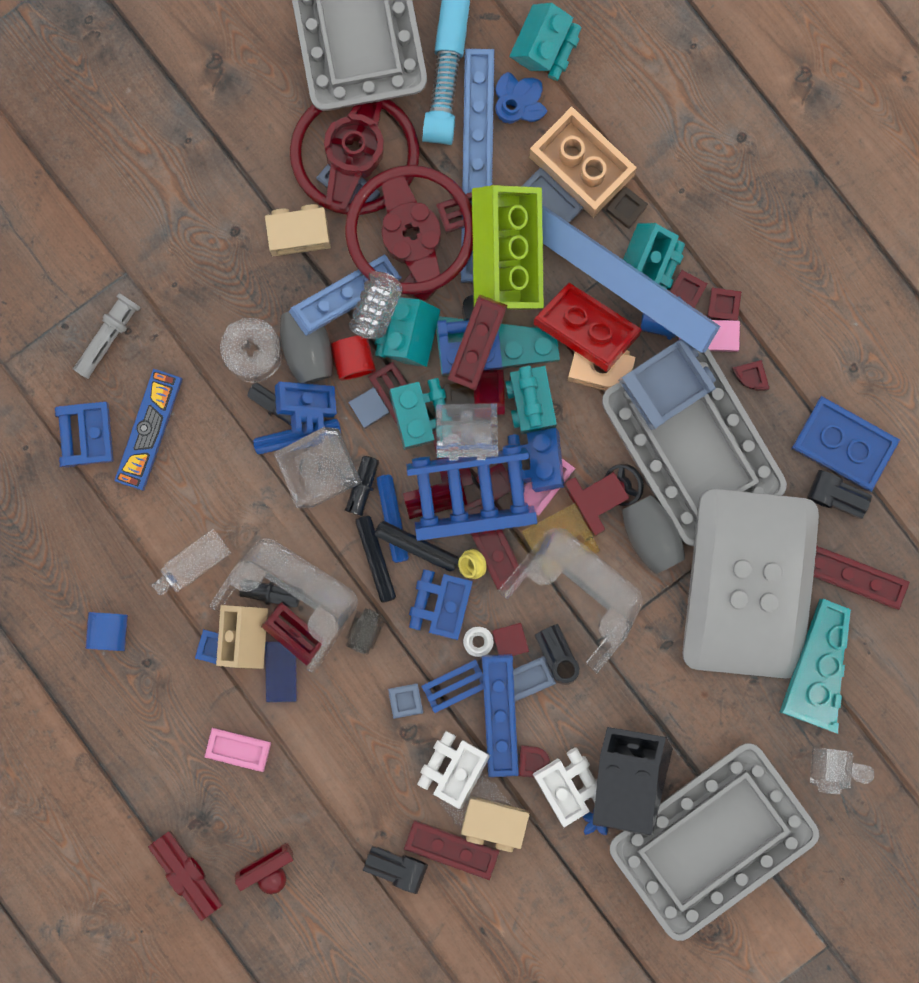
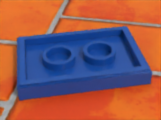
M821 396L791 449L870 493L900 439Z

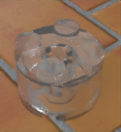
M244 318L231 323L226 328L221 339L220 352L223 362L235 376L243 381L253 383L265 381L282 364L284 353L281 340L273 327L263 320ZM254 344L259 351H254L253 356H249L246 349H250L251 345Z

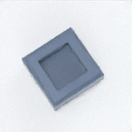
M374 387L348 402L364 429L390 414Z
M418 684L388 689L393 719L423 713Z

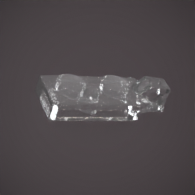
M212 529L165 563V567L160 570L164 576L154 582L152 587L160 596L172 587L178 592L232 553L217 532Z

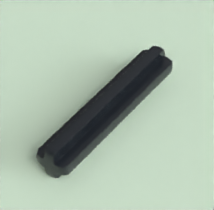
M369 515L356 519L355 523L380 601L382 603L392 601L396 598V594L378 538L375 536L372 519Z
M386 521L380 522L375 530L376 537L449 572L454 571L458 564V556L425 540L417 541L415 535Z

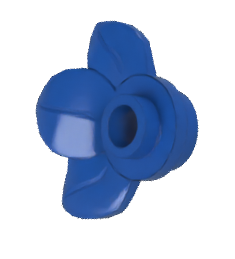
M507 72L503 74L495 88L498 97L495 111L499 119L504 123L511 124L520 119L536 122L543 118L547 113V109L537 102L543 91L541 80L530 77L518 82L512 73ZM506 105H511L515 109L510 110L506 107Z

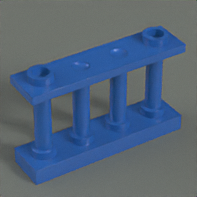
M520 444L503 446L502 451L431 461L430 457H418L412 459V463L406 464L407 475H417L423 517L420 518V522H414L417 541L537 524L535 508L525 503L519 460L529 459L527 448H521ZM507 462L513 504L510 505V509L498 510L494 504L489 465ZM477 466L483 509L480 510V513L468 515V512L464 509L459 469ZM447 471L453 513L448 518L438 519V516L434 513L429 473Z

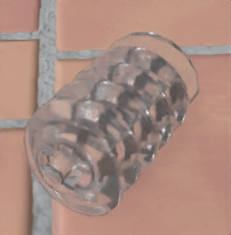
M376 271L369 273L370 280L364 283L363 287L365 290L360 294L361 300L357 302V310H354L353 319L349 323V328L353 333L367 339H378L385 335L387 326H389L399 301L398 297H400L403 291L401 283L394 276Z

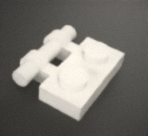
M445 731L440 741L437 740L433 747L435 752L428 765L424 764L420 771L422 776L417 785L428 790L434 780L439 784L433 795L458 809H462L491 755L463 740L457 750L453 749L451 745L456 736ZM445 756L452 760L445 773L442 774L438 769Z
M577 748L567 752V756L571 761L569 766L564 768L562 762L557 758L532 774L563 827L590 812L584 801L592 798L595 803L597 779L593 777L588 768L590 764L587 758L581 756ZM576 775H579L584 784L580 790L576 789L571 780Z

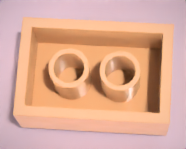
M572 106L530 148L529 158L548 173L593 218L634 177L637 168Z

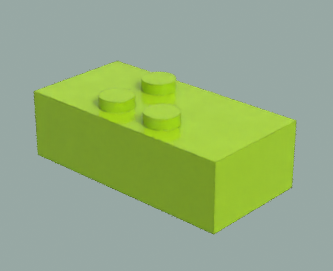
M499 185L472 188L474 306L478 296L483 295L508 305L507 310L544 308L542 188Z

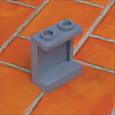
M682 339L618 379L650 430L656 429L665 421L716 389L713 384L716 381L714 375L707 366L702 367L697 360L699 356L698 351Z

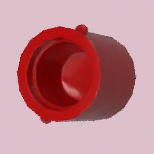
M367 335L352 336L331 344L339 380L356 379L376 371Z

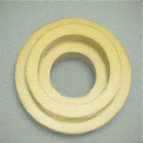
M476 549L465 551L458 561L459 570L466 578L478 579L486 572L485 558Z

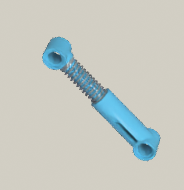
M441 0L434 53L438 56L436 59L438 62L436 63V73L434 74L436 78L434 79V89L431 95L433 97L431 99V108L429 112L425 113L422 142L452 145L455 116L452 114L453 104L451 103L454 102L452 98L455 97L453 93L456 91L454 89L456 87L454 82L457 81L455 77L458 76L455 73L458 71L456 67L459 66L457 62L464 55L470 0Z

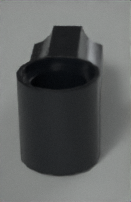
M818 470L807 495V499L812 500L818 505L826 508H836L858 519H863L872 498L871 494L843 483V479L823 470Z
M559 625L550 626L535 634L534 636L556 682L562 685H569L576 681L580 670L579 664L575 660ZM564 662L570 663L574 667V675L567 679L560 677L557 673V667Z
M372 845L363 871L392 882V885L402 890L418 894L428 864L406 855L401 857Z

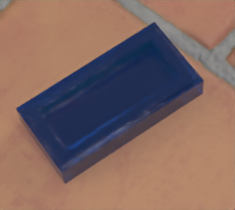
M265 642L266 702H297L296 656L279 642Z

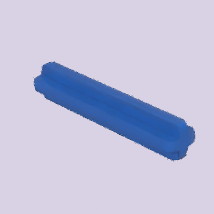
M337 419L324 421V432L322 435H315L313 426L312 434H304L302 427L300 434L293 433L292 429L258 437L253 440L254 449L257 454H264L341 434V427Z
M390 474L379 476L376 480L384 520L403 530L393 477ZM389 543L394 563L408 560L407 551Z

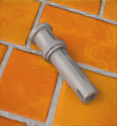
M120 293L116 296L118 300L110 312L103 315L102 321L104 323L72 368L87 379L90 378L119 332L122 334L123 331H126V324L134 312L141 309L140 306Z

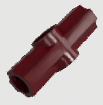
M168 831L148 846L150 852L165 870L166 879L179 896L185 898L200 921H203L223 906L215 891L205 880L206 875L203 869L192 856L187 855L171 831Z

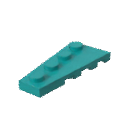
M439 316L438 319L446 320V323L464 321V319ZM437 324L436 334H437V342H438V350H439L441 374H442V376H445V375H443V373H442L440 343H439L438 324ZM508 324L500 325L499 339L502 368L560 361L557 339L542 329ZM464 333L448 334V342L462 341Z
M819 599L780 713L838 734V710L841 708L842 695H840L841 681L845 671L843 661L848 642L851 609L825 599Z

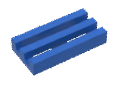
M476 660L422 685L434 713L484 689L483 674ZM471 668L474 669L475 674L432 694L430 688ZM479 679L480 685L437 705L435 699Z

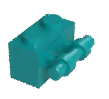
M553 3L533 4L509 57L530 71H549L548 77L558 81L561 73L565 72L569 65L567 60L572 49L578 45L580 40L578 35L582 27L572 23L574 17Z
M638 223L623 260L665 289H671L674 281L671 278L676 266L680 265L683 260L682 252L685 243L678 240V235L657 223Z
M396 297L395 300L388 298L386 309H382L380 317L383 321L380 334L376 335L374 344L377 347L374 356L382 359L389 357L403 364L427 367L441 309L420 299Z
M524 366L519 368V371L510 372V381H505L508 399L514 398L516 410H511L514 428L519 427L521 435L556 428L557 422L546 366L535 368Z
M439 378L427 381L430 392L422 394L419 382L389 390L404 450L433 443L435 440L432 432L433 429L440 428L442 439L454 436L451 426L454 424L452 415H448L444 400L447 396L445 389L441 388ZM433 402L437 416L436 419L429 420L425 405Z

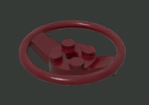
M387 99L356 105L347 114V117L340 118L338 121L330 124L325 133L324 140L327 163L330 166L327 196L320 192L310 181L302 162V143L305 133L312 121L323 111L317 109L314 105H311L305 111L293 131L290 143V161L298 184L314 202L330 211L347 215L361 178L369 177L383 159L384 139L378 128L382 109L395 118L404 132L408 147L406 165L418 166L420 153L415 128L409 117L397 104ZM354 141H358L360 149L351 151L349 147H346L347 144L352 145ZM405 177L410 186L414 177ZM384 195L373 201L365 202L359 215L374 213L386 208Z
M404 165L387 169L367 181L351 202L345 224V237L349 254L356 267L369 281L387 291L405 295H417L439 289L452 281L463 270L472 255L473 225L470 200L454 180L435 169L417 165ZM405 177L423 178L439 184L453 196L461 209L465 225L463 245L455 261L441 274L436 257V251L441 242L439 221L434 212L428 209L425 204L417 203ZM380 186H382L387 210L381 230L384 247L390 257L406 264L417 283L398 282L381 275L367 262L360 249L357 237L359 214L366 200ZM410 228L420 232L416 234L417 239L411 240L409 236L404 237L403 235Z

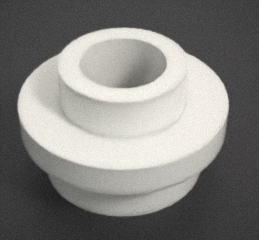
M473 627L466 632L463 644L470 655L482 657L491 651L493 636L484 627ZM476 636H481L484 639V645L480 648L473 645L472 641Z

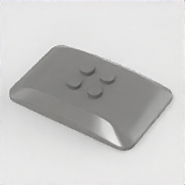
M292 0L310 99L317 109L329 111L420 93L425 88L427 73L412 0Z
M709 348L704 353L698 351L699 356L697 360L702 367L707 366L714 375L716 381L713 384L716 389L654 430H650L620 382L606 390L602 397L603 408L655 498L672 518L682 541L689 546H694L700 497L705 491L709 489H722L782 496L787 486L784 475Z
M709 489L702 494L698 505L682 651L683 660L690 668L713 672L785 679L792 678L806 641L819 519L818 508L812 500L722 489Z
M746 743L738 746L662 801L659 806L653 836L622 831L611 841L610 854L665 932L674 940L684 941L810 850L818 842L819 830L763 751L757 745Z

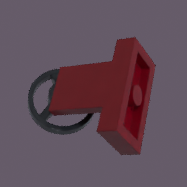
M628 464L613 466L607 471L603 479L582 490L576 477L564 483L566 492L593 537L605 531V527L598 516L617 505L629 506L634 504L641 498L644 491V482L641 474L636 468ZM619 468L618 475L616 476L613 471ZM625 469L635 475L638 481V491L632 488L631 481L625 477ZM627 494L635 496L634 500L624 502L629 499Z

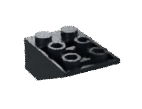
M607 727L600 754L593 825L653 836L673 750L667 737Z

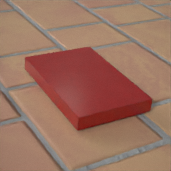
M568 283L535 317L533 323L606 372L635 342L642 331L641 328L571 283Z

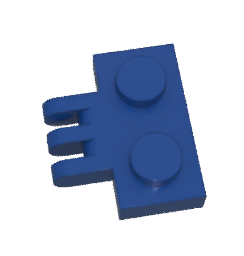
M278 382L275 385L276 413L291 415L292 432L300 434L303 427L304 434H312L314 426V434L322 435L324 432L323 417L333 418L337 414L335 386Z

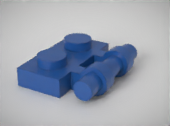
M557 428L527 433L528 444L520 445L521 448H527L530 458L529 470H523L522 460H519L523 493L525 492L524 483L532 482V489L535 492L564 488L560 437ZM516 434L509 435L508 445L520 444V436Z
M423 569L421 580H417L415 588L418 590L414 607L410 608L409 616H411L409 628L421 630L423 619L432 621L429 633L458 640L473 581L443 574L440 586L432 584L435 572ZM430 593L438 595L434 612L426 610Z

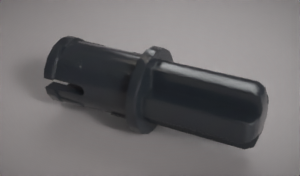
M254 383L248 391V398L268 410V415L272 416L274 414L291 426V415L276 413L275 394L261 384Z
M370 456L362 457L355 482L351 481L353 487L344 511L363 516L370 491L374 490L371 486L379 465V460Z
M243 578L240 587L243 590L239 591L240 597L265 601V605H270V603L280 604L282 602L285 606L296 608L301 598L299 590L276 586L271 581L269 584L246 578Z

